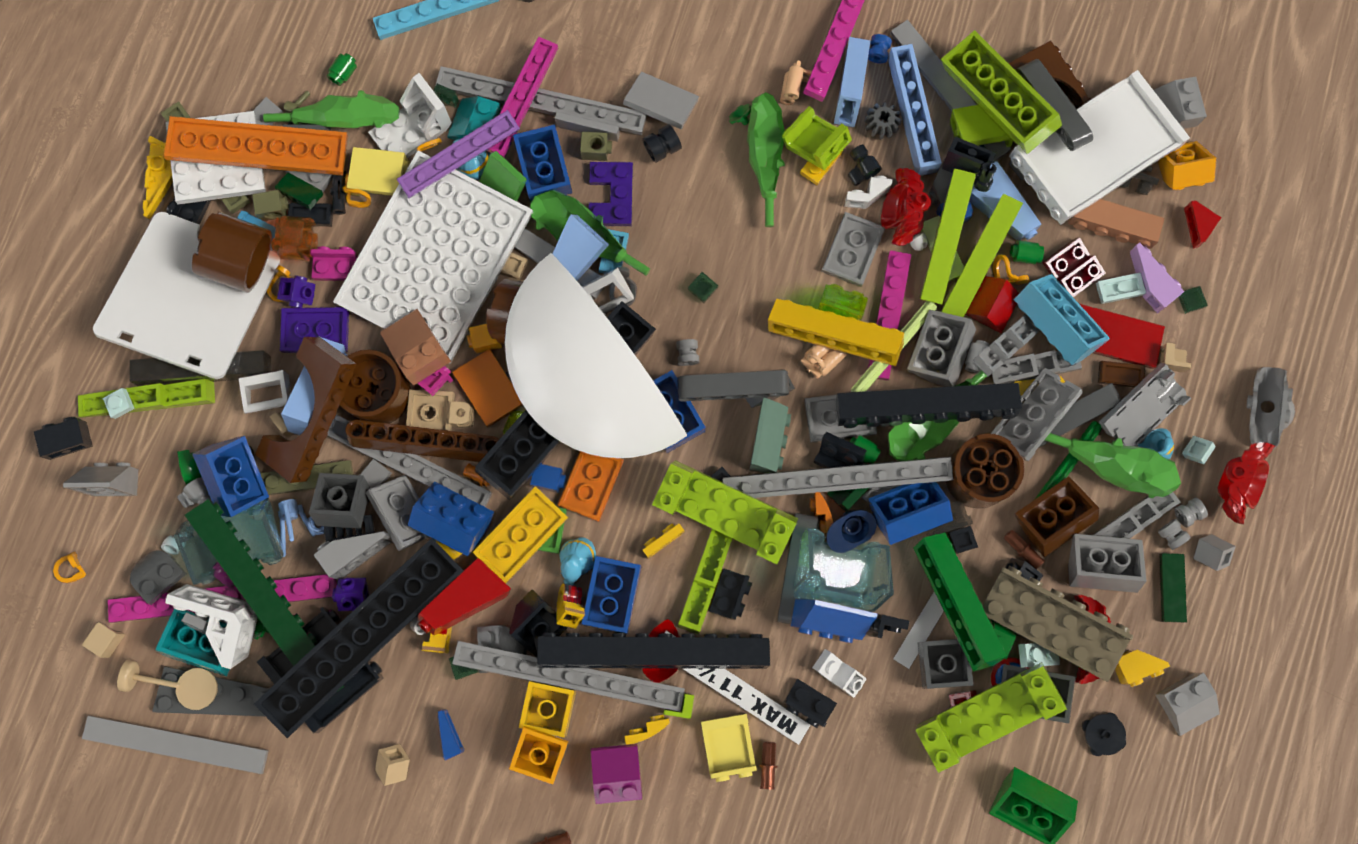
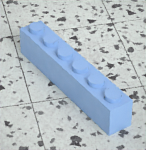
M913 45L892 47L888 56V62L914 170L920 176L937 173L942 162Z

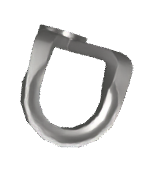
M618 267L624 280L630 285L634 296L633 300L625 303L630 306L635 301L637 286L629 278L630 270L627 267ZM613 282L609 286L610 301L615 299L614 291L616 285Z

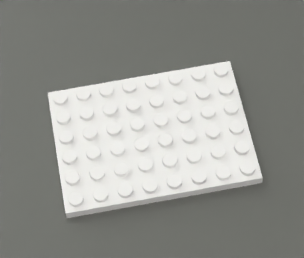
M418 150L405 173L431 157ZM454 170L410 199L399 184L333 302L383 329L418 309L452 362L531 218L533 210L457 170Z

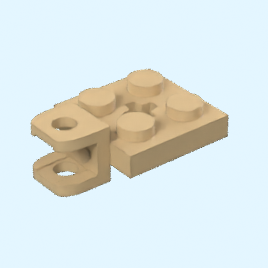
M409 390L406 426L452 431V426L468 428L473 426L475 410L468 403L455 402L454 392L437 391L434 396H431L425 390ZM430 408H433V411L436 412V414L431 419H429L428 416L425 415V412H428Z

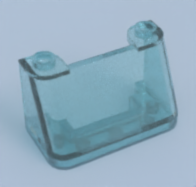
M269 498L233 517L221 516L225 522L230 520L237 530L234 533L239 541L244 539L251 550L247 553L252 560L257 557L258 560L261 559L262 563H267L268 565L281 561L284 553ZM187 520L180 525L174 534V538L193 585L199 583L206 585L215 580L213 575L215 570L212 567L217 560Z
M807 528L801 536L793 585L795 598L819 600L873 612L894 595L890 546L880 544L879 542H870L862 550L853 548L845 553H836L824 542L825 536L823 532L816 528Z

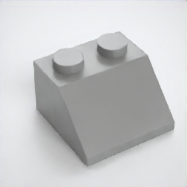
M1196 77L1174 80L1154 89V92L1183 129L1197 127L1207 117Z
M1192 673L1155 694L1179 736L1220 714L1217 694L1205 673Z

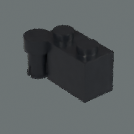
M955 137L948 150L942 169L953 173L954 169L975 173L974 187L981 192H987L993 184V176L997 170L996 165L992 164L996 153Z

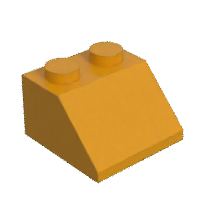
M1198 141L1185 143L1176 151H1172L1158 160L1163 181L1172 190H1182L1185 187L1194 185L1203 186L1215 180L1216 157Z
M524 726L509 770L554 784L568 741Z

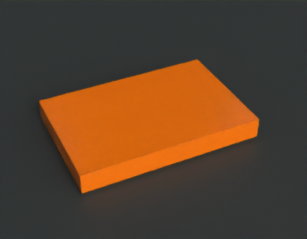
M490 349L452 372L487 428L523 406L513 384Z
M579 451L558 506L600 522L624 459L600 457Z

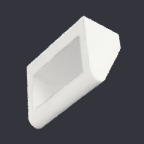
M618 267L582 286L590 297L591 293L612 282L622 292V296L599 307L603 314L614 310L621 301L627 303L634 299Z
M283 370L239 378L245 414L283 407L289 399V374ZM281 385L283 398L251 404V390Z

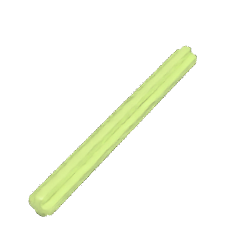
M926 301L900 331L905 333L902 349L923 326L929 309L934 311L937 309L934 302ZM874 361L851 388V392L867 391L889 364Z

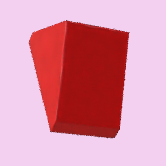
M1194 200L1184 207L1192 246L1193 249H1196L1208 239L1222 217Z

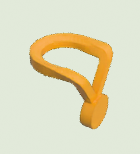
M438 138L418 146L417 151L422 152L436 147L442 143V140Z
M347 173L343 191L348 193L346 195L348 205L358 208L368 207L371 204V197L368 193L359 189L346 188L349 175ZM350 193L360 194L367 200L365 202L350 200Z
M997 255L993 262V275L995 278H1001L999 263L1003 259L1007 276L1010 278L1007 280L1010 283L1015 282L1017 285H1022L1030 281L1028 275L1016 276L1011 274L1010 262L1006 255Z
M278 265L276 268L277 273L273 277L267 293L273 301L285 302L278 300L277 296L272 294V287L280 276L291 278L289 276L291 273L283 266Z
M75 551L61 557L54 565V576L62 583H72L86 576ZM68 560L71 566L77 568L80 572L70 578H63L58 570L59 566Z

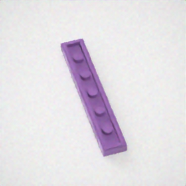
M506 110L397 178V181L410 199L514 134L520 128L510 112Z

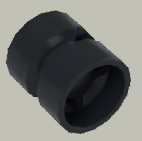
M670 124L660 128L657 135L651 133L642 138L645 149L655 163L666 158L667 153L673 154L682 149L680 139Z

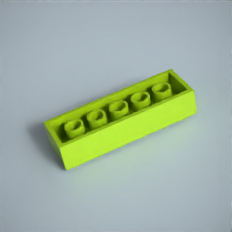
M975 30L941 58L945 71L1017 145H1020L1026 154H1029L1062 126L1059 113Z

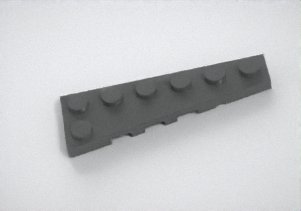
M164 667L161 679L178 682L186 670ZM215 677L218 691L214 701L208 707L201 710H191L184 707L178 701L176 688L159 685L152 712L266 717L254 703L270 688Z

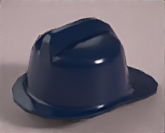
M864 510L845 512L828 529L826 536L828 546L836 553H845L865 543L875 534L877 527L875 518L871 513Z

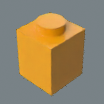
M487 324L469 328L470 335H467L470 348L475 350L476 354L485 352L488 349L502 348V344L497 342L496 339H492L489 335Z

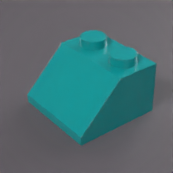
M480 96L461 99L447 137L452 140L463 138L497 117L501 112L499 102Z

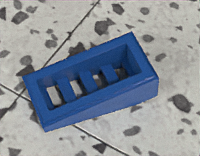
M448 710L439 711L438 720L443 758L448 760L463 753L464 747Z

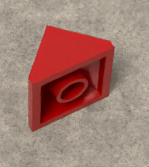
M985 276L965 315L1002 333L1017 305L1014 299L1020 293L1007 279Z

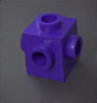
M302 276L280 278L277 299L289 302V306L294 308L312 305L316 284L307 282V278Z
M366 578L338 579L337 587L333 588L332 592L333 602H337L338 611H354L369 597Z

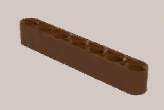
M363 420L350 421L346 426L348 443L356 448L480 462L489 452L487 449L493 447L499 441V438L495 436ZM354 432H362L359 436L352 435ZM378 434L384 435L381 439L374 438ZM400 437H406V438H407L405 441H398V440H397V439L400 438ZM425 439L430 441L427 444L420 443L421 440ZM445 442L452 443L449 447H445L442 444ZM467 445H473V446H474L473 449H469V450L466 449V448H464V447L467 446Z

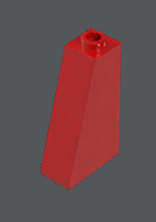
M477 558L419 613L418 625L424 632H430L435 636L505 599L509 595L511 588L481 559Z

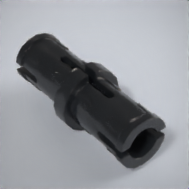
M345 170L343 175H333L332 188L330 189L332 213L337 215L346 213L345 204L348 193L343 191L346 177ZM338 185H340V199H338Z

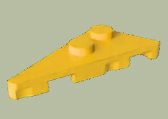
M152 136L148 138L150 151L146 161L148 167L145 173L144 185L146 188V200H143V216L149 220L173 183L171 161L164 158L166 143Z

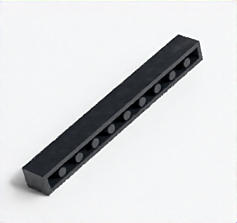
M543 633L542 636H538L537 668L767 669L770 666L769 638H763L762 634H751L749 638H740V634H727V638H718L717 634H704V637H695V634H681V637H672V634L662 633L658 634V637H649L647 633L635 634V637H626L625 633H614L612 637H603L602 633H590L589 637H580L579 633H566V637H556V633Z

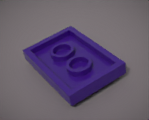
M343 307L281 308L280 351L282 353H297L304 337H322L344 345L345 351L348 352L349 310Z

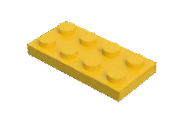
M535 486L472 553L507 583L569 517Z

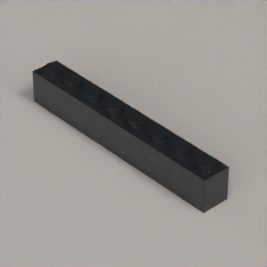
M1019 383L837 393L835 401L838 426H844V428H855L858 425L876 427L887 423L891 426H898L904 422H912V424L916 425L923 424L926 421L944 423L948 420L956 419L958 422H966L974 418H980L982 421L991 420L993 417L1012 419L1018 416L1022 409Z

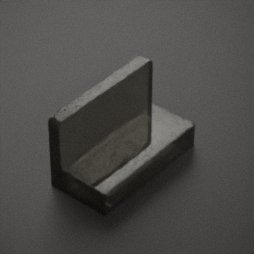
M960 500L950 503L953 521L925 531L926 536L948 533L971 526L973 521L971 515H967L964 503Z

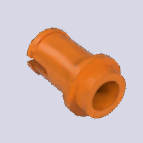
M468 463L464 469L463 476L480 483L481 487L484 485L488 487L490 484L475 472L476 466Z

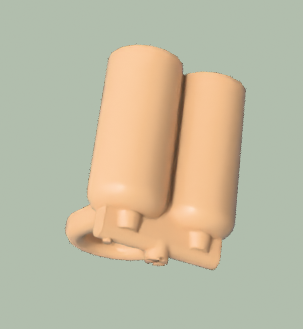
M799 60L785 73L780 97L782 104L793 105L794 101L799 98L802 81L808 82L809 79L803 76V74L811 75L812 71L800 67L801 61Z
M814 344L805 352L804 358L800 362L807 368L808 373L811 372L816 379H819L821 376L827 375L847 354Z

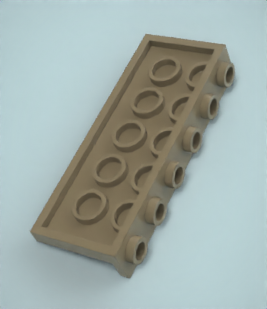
M1011 566L1008 569L1003 567L983 604L987 617L1108 682L1127 645L1133 638V635L1129 634L1130 629L1119 623L1116 626L1107 622L1108 617L1097 611L1091 614L1085 610L1086 606L1076 600H1073L1071 603L1063 599L1065 596L1063 593L1053 588L1051 591L1042 588L1043 583L1032 577L1029 580L1021 577L1022 572Z

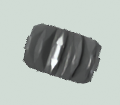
M886 101L882 104V107L876 103L873 107L874 109L870 108L867 111L868 116L864 120L867 123L866 131L873 130L871 133L872 137L878 134L880 140L883 139L884 135L891 138L892 133L896 134L899 130L898 126L901 125L902 120L898 118L900 111H893L895 108L894 104L887 107Z

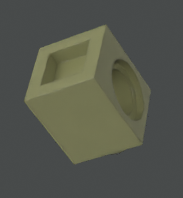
M582 132L580 149L582 160L607 161L608 154H612V141L608 140V133ZM594 144L602 145V147L597 150L591 148Z
M279 190L252 194L255 215L260 220L268 221L287 217L288 200Z

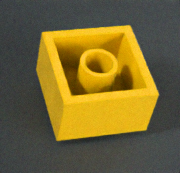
M529 681L519 728L523 729L526 726L546 734L566 737L576 690Z

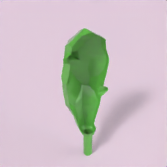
M359 90L357 95L352 96L327 95L313 105L294 109L292 113L263 114L264 122H293L295 125H299V122L326 127L357 128L375 125L376 128H381L384 124H391L399 119L400 111L399 106L383 96L366 94L363 90Z
M766 92L757 96L752 101L747 142L749 146V163L757 177L762 198L765 199V227H774V199L777 198L775 188L779 176V167L785 166V162L781 159L784 144L782 135L785 130L782 109L773 95Z
M550 190L534 197L530 208L533 210L531 217L536 220L537 230L545 227L558 241L568 218L571 215H578L609 244L599 257L616 263L623 261L645 276L650 272L649 267L627 254V251L603 225V216L598 215L596 217L574 197L556 190Z
M980 370L974 377L968 378L956 386L978 385L987 375ZM957 419L948 420L944 423L926 421L918 425L912 424V422H904L901 425L895 426L888 434L890 456L898 461L925 459L924 453L942 444L958 426L959 422Z
M1050 433L1045 441L1068 448L1070 454L1091 468L1101 479L1128 491L1146 493L1149 498L1156 496L1165 497L1177 490L1181 484L1174 461L1163 457L1153 449L1125 446L1121 438H1117L1113 443L1082 441L1076 438L1070 440Z

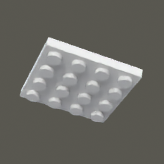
M254 111L195 118L256 124ZM166 122V129H167V131H168L169 122ZM170 160L177 205L266 192L263 168Z

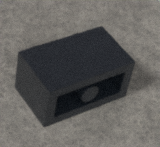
M77 417L65 418L59 424H46L41 427L42 429L34 431L39 456L48 460L93 447L87 422Z

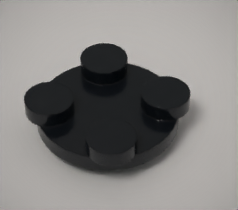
M1099 714L1090 720L1083 721L1081 727L1092 755H1113L1126 746V731L1116 714Z

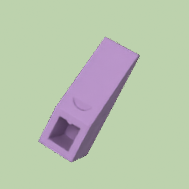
M1138 243L1130 251L1135 272H1141L1146 290L1143 298L1159 313L1184 292L1181 284L1166 272L1167 270L1162 263L1154 259L1151 251L1146 246Z

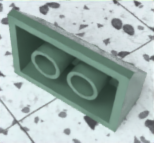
M763 398L749 469V471L765 474L777 473V470H782L784 457H780L781 448H786L788 436L784 435L785 426L789 427L791 414H788L787 406L768 398Z

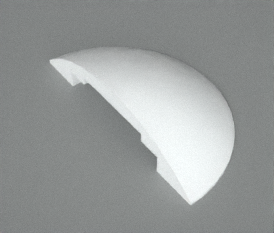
M552 253L546 256L529 273L520 286L512 303L506 325L505 353L508 372L513 387L527 412L538 425L560 442L573 449L600 457L631 458L648 455L663 450L686 437L685 430L664 396L611 322Z

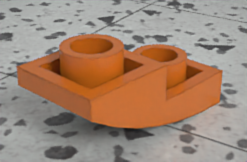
M816 492L809 501L810 512L814 511V516L823 517V520L819 522L820 534H824V539H826L827 531L831 524H833V519L825 499L820 492Z

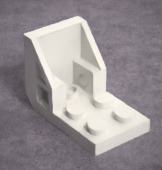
M418 73L412 77L400 99L403 108L399 110V119L391 124H384L381 128L374 127L368 133L381 150L403 152L408 158L417 152L418 146L434 140L446 132L452 122L444 104L421 74Z
M188 584L167 594L165 603L173 605L174 609L182 611L191 610L198 616L209 617L206 636L221 667L231 669L248 657L258 617L247 601ZM219 622L226 623L227 626L223 628Z

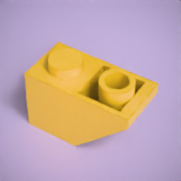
M1128 650L1123 653L1115 668V672L1121 684H1130V687H1134L1144 682L1142 678L1149 675L1151 678L1164 674L1163 669L1170 667L1167 661L1140 650Z

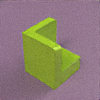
M684 694L680 712L664 709L663 715L691 719L694 695Z

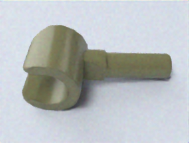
M306 91L295 103L286 101L284 104L286 113H292L294 109L300 108L310 93Z

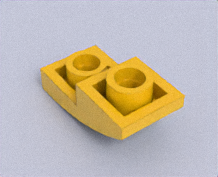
M663 714L651 716V721L646 722V732H643V728L629 730V735H625L626 745L641 742L659 733L670 723L669 718L664 719Z

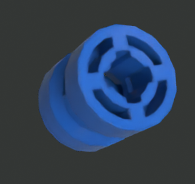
M883 34L873 35L870 41L871 48L869 49L868 60L879 64L886 63L889 56L887 51L891 47L892 39Z

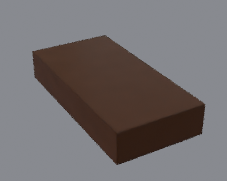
M1101 360L1099 362L1098 383L1107 385L1112 383L1116 386L1135 388L1145 378L1146 365Z

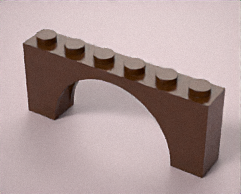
M1051 40L1008 63L1016 71L1022 65L1038 59L1064 94L1074 104L1076 110L1092 100L1084 91L1083 84L1074 76L1071 66L1062 58L1060 49L1054 46Z
M304 337L296 355L306 367L314 388V410L307 428L294 440H288L279 434L263 435L255 453L258 458L290 483L306 482L309 478L357 365L321 337Z

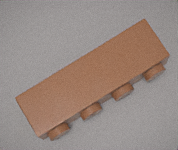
M1100 199L1068 220V224L1073 225L1074 228L1079 230L1087 229L1094 231L1099 236L1114 237L1119 242H1130L1136 245L1141 243L1143 246L1151 249L1159 241L1165 218Z

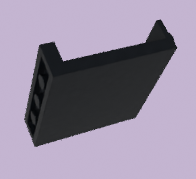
M322 607L320 609L321 612L302 627L306 634L311 632L318 643L340 624L338 622L340 617L332 608L328 610ZM280 647L269 656H263L257 661L258 665L274 684L294 667ZM368 661L344 684L342 689L336 692L308 718L305 724L313 734L320 733L384 679L380 674L383 671L375 661L372 663Z

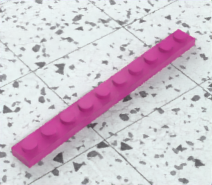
M327 574L274 580L278 586L274 589L280 597L284 594L289 602L332 597L333 588L337 587L336 579L329 577ZM235 585L232 587L205 588L209 591L246 601ZM169 593L163 594L152 605H149L141 596L108 600L109 623L171 616L174 610L173 605L165 603Z

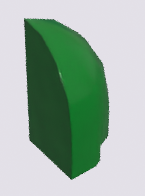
M189 450L177 451L180 471L185 484L187 485L197 478H202L193 457L195 452L190 453Z

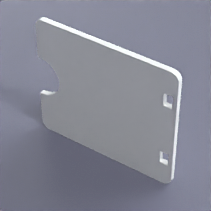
M159 212L151 220L93 326L94 334L100 339L210 378H223L276 273L277 266L280 265V257L276 252L270 250L263 273L256 286L249 293L194 274L192 271L193 254H198V231L200 225L171 214L169 215L166 212ZM121 334L133 336L132 342L120 339ZM189 357L200 360V366L188 363Z

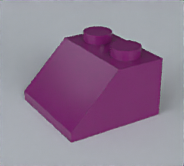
M628 744L591 748L595 804L642 800L638 745Z

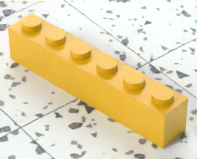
M776 299L768 318L769 332L896 366L904 345L905 333L895 328H885L872 322L867 323L853 317L837 315L831 311L818 310L809 305L796 304L790 300Z

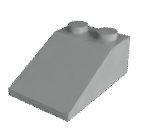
M94 463V467H84L65 481L63 488L90 496H137L139 469L131 467L130 463H116V466H108L107 463Z
M384 531L334 540L332 542L327 541L317 548L318 552L314 556L329 577L343 579L393 541L390 535Z

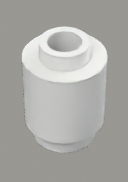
M981 340L971 343L965 360V370L974 374L981 370L973 359L985 350L989 343Z

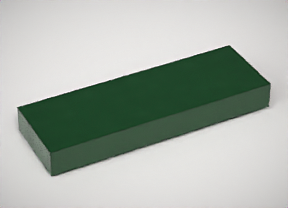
M1159 554L1162 622L1187 623L1185 554Z

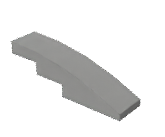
M1025 314L975 357L973 361L988 377L1032 339L1040 329L1036 328L1030 317Z
M1053 350L1008 359L992 373L994 384L1013 383L1036 379L1044 368L1055 374H1062L1081 370L1082 366L1081 362L1071 365L1064 360L1060 351Z
M1173 492L1165 497L1156 496L1149 498L1147 496L1096 532L1094 536L1130 539L1181 502Z

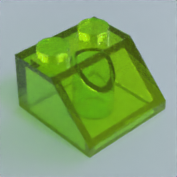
M826 284L818 310L831 311L837 315L853 317L861 321L868 298L864 297V294L861 292H849L843 290V287L837 284Z

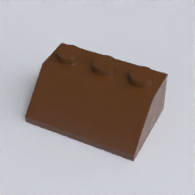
M1068 476L1017 511L1015 517L1032 545L1043 557H1046L1072 539L1074 534H1079L1098 521L1099 507Z

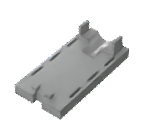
M1160 363L1099 421L1106 434L1114 436L1115 439L1112 442L1117 438H1121L1123 445L1137 446L1179 405L1184 406L1191 399V397L1186 395L1185 389L1175 381V373L1169 369L1167 364Z
M1047 368L1042 370L1021 396L1022 409L1018 416L1012 419H1002L991 433L1010 440L1011 444L1025 461H1029L1037 448L1083 393L1080 387L1067 380L1065 383L1060 382V376Z

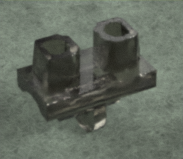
M1148 166L1120 185V187L1128 189L1131 180L1135 179L1139 181L1135 192L1148 195L1153 185L1158 184L1159 178L1142 173L1143 171L1151 173L1153 167Z

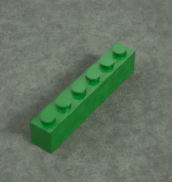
M945 532L924 537L913 549L973 672L996 665L1007 655L973 589L972 583L962 567V563L952 547V543Z

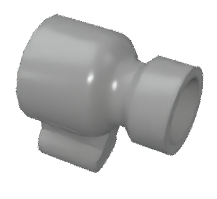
M202 478L191 481L183 488V492L177 496L184 508L191 507L196 503L200 505L208 499L212 503Z

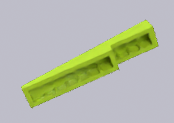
M959 169L953 170L920 294V299L938 304L943 303L976 176L975 173Z
M1004 193L1002 194L941 312L964 317L1023 204L1022 202Z
M208 379L167 385L157 383L124 388L127 389L134 409L128 413L215 403L214 382ZM117 390L78 395L79 417L109 415L103 398Z
M714 529L711 530L678 624V628L697 635L701 631L732 541L731 537Z

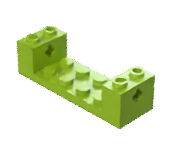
M676 460L670 464L652 503L653 506L672 515L675 512H679L758 550L756 555L774 564H778L798 521L797 517Z
M1041 662L919 723L916 727V732L936 770L940 773L960 763L961 757L1039 718L1044 717L1047 720L1067 710V707Z

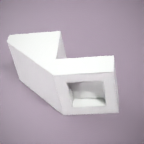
M885 176L871 177L867 193H864L862 190L847 192L845 207L867 209L890 190L892 179H887Z
M826 649L812 667L824 678L853 698L866 681L863 675Z

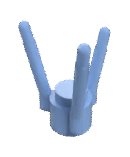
M288 499L278 503L282 557L286 556L285 521L291 542L294 541L291 521L298 518L297 514L300 515L307 527L308 518L304 513L302 505H297L296 499Z

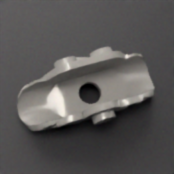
M1262 367L1257 370L1254 379L1253 395H1248L1246 406L1247 409H1251L1249 426L1251 444L1267 442L1273 444L1275 449L1280 443L1283 429L1287 428L1294 419L1293 388H1288L1287 371L1284 369ZM1264 401H1271L1275 409L1271 413H1265L1261 409V404Z

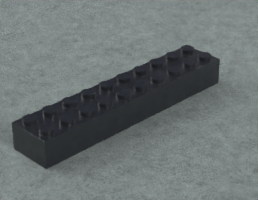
M623 301L607 317L635 356L656 330ZM525 410L477 464L475 472L508 500H511L559 445L560 441L547 433Z
M431 538L263 694L254 705L286 738H289L464 570Z

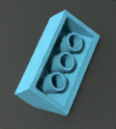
M1053 274L1030 282L1014 299L1020 310L1030 317L1034 326L1045 334L1049 343L1054 345L1060 351L1064 360L1071 365L1084 360L1110 339Z

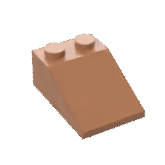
M418 309L380 332L397 364L413 386L451 362Z

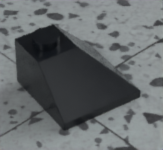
M532 589L516 605L509 633L537 657L538 636H542L543 633H556V637H559L568 627L556 624L557 612Z

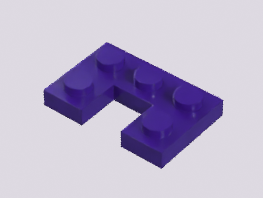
M590 162V185H611L610 203H589V210L596 217L598 215L603 216L604 226L632 227L633 162Z

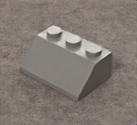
M929 309L907 370L933 384L944 387L956 386L976 331L972 320Z
M1074 534L1068 563L1069 586L1138 593L1146 583L1143 541Z

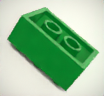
M1014 767L1004 779L989 810V814L1044 844H1056L1075 822L1078 800Z

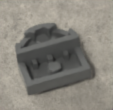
M160 550L152 551L144 556L134 566L130 574L132 586L149 605L156 602L187 574L173 556Z
M511 626L477 627L478 645L523 655L527 654V649L509 633ZM479 670V673H490Z

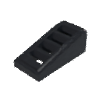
M365 515L362 522L365 523V534H362V527L356 528V535H353V528H346L347 536L344 537L343 527H336V538L335 527L324 526L326 542L375 533L372 515Z

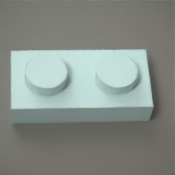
M1141 272L1096 283L1101 304L1146 294Z
M1036 643L1018 644L1021 668L1033 667L1041 662L1044 666L1060 665L1059 656Z

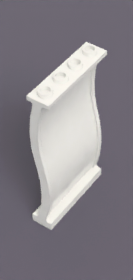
M1137 70L1128 78L1115 84L1077 109L1093 133L1092 142L1075 151H1070L1058 134L1054 132L1029 154H1026L1018 145L1009 157L1012 164L1024 175L1026 183L1031 185L1036 191L1039 200L1048 207L1051 216L1061 225L1148 166L1182 147L1190 137Z

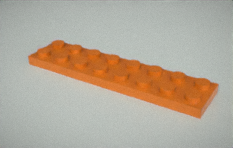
M170 116L164 158L165 160L343 175L348 135L347 132Z

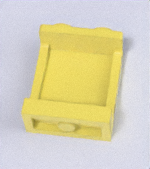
M353 147L346 188L359 189L366 193L393 196L399 185L397 178L405 174L410 161H408L403 152ZM350 193L354 196H360V194Z
M746 713L701 721L711 779L715 778L716 782L730 780L729 775L738 774L739 778L752 776V771H757Z

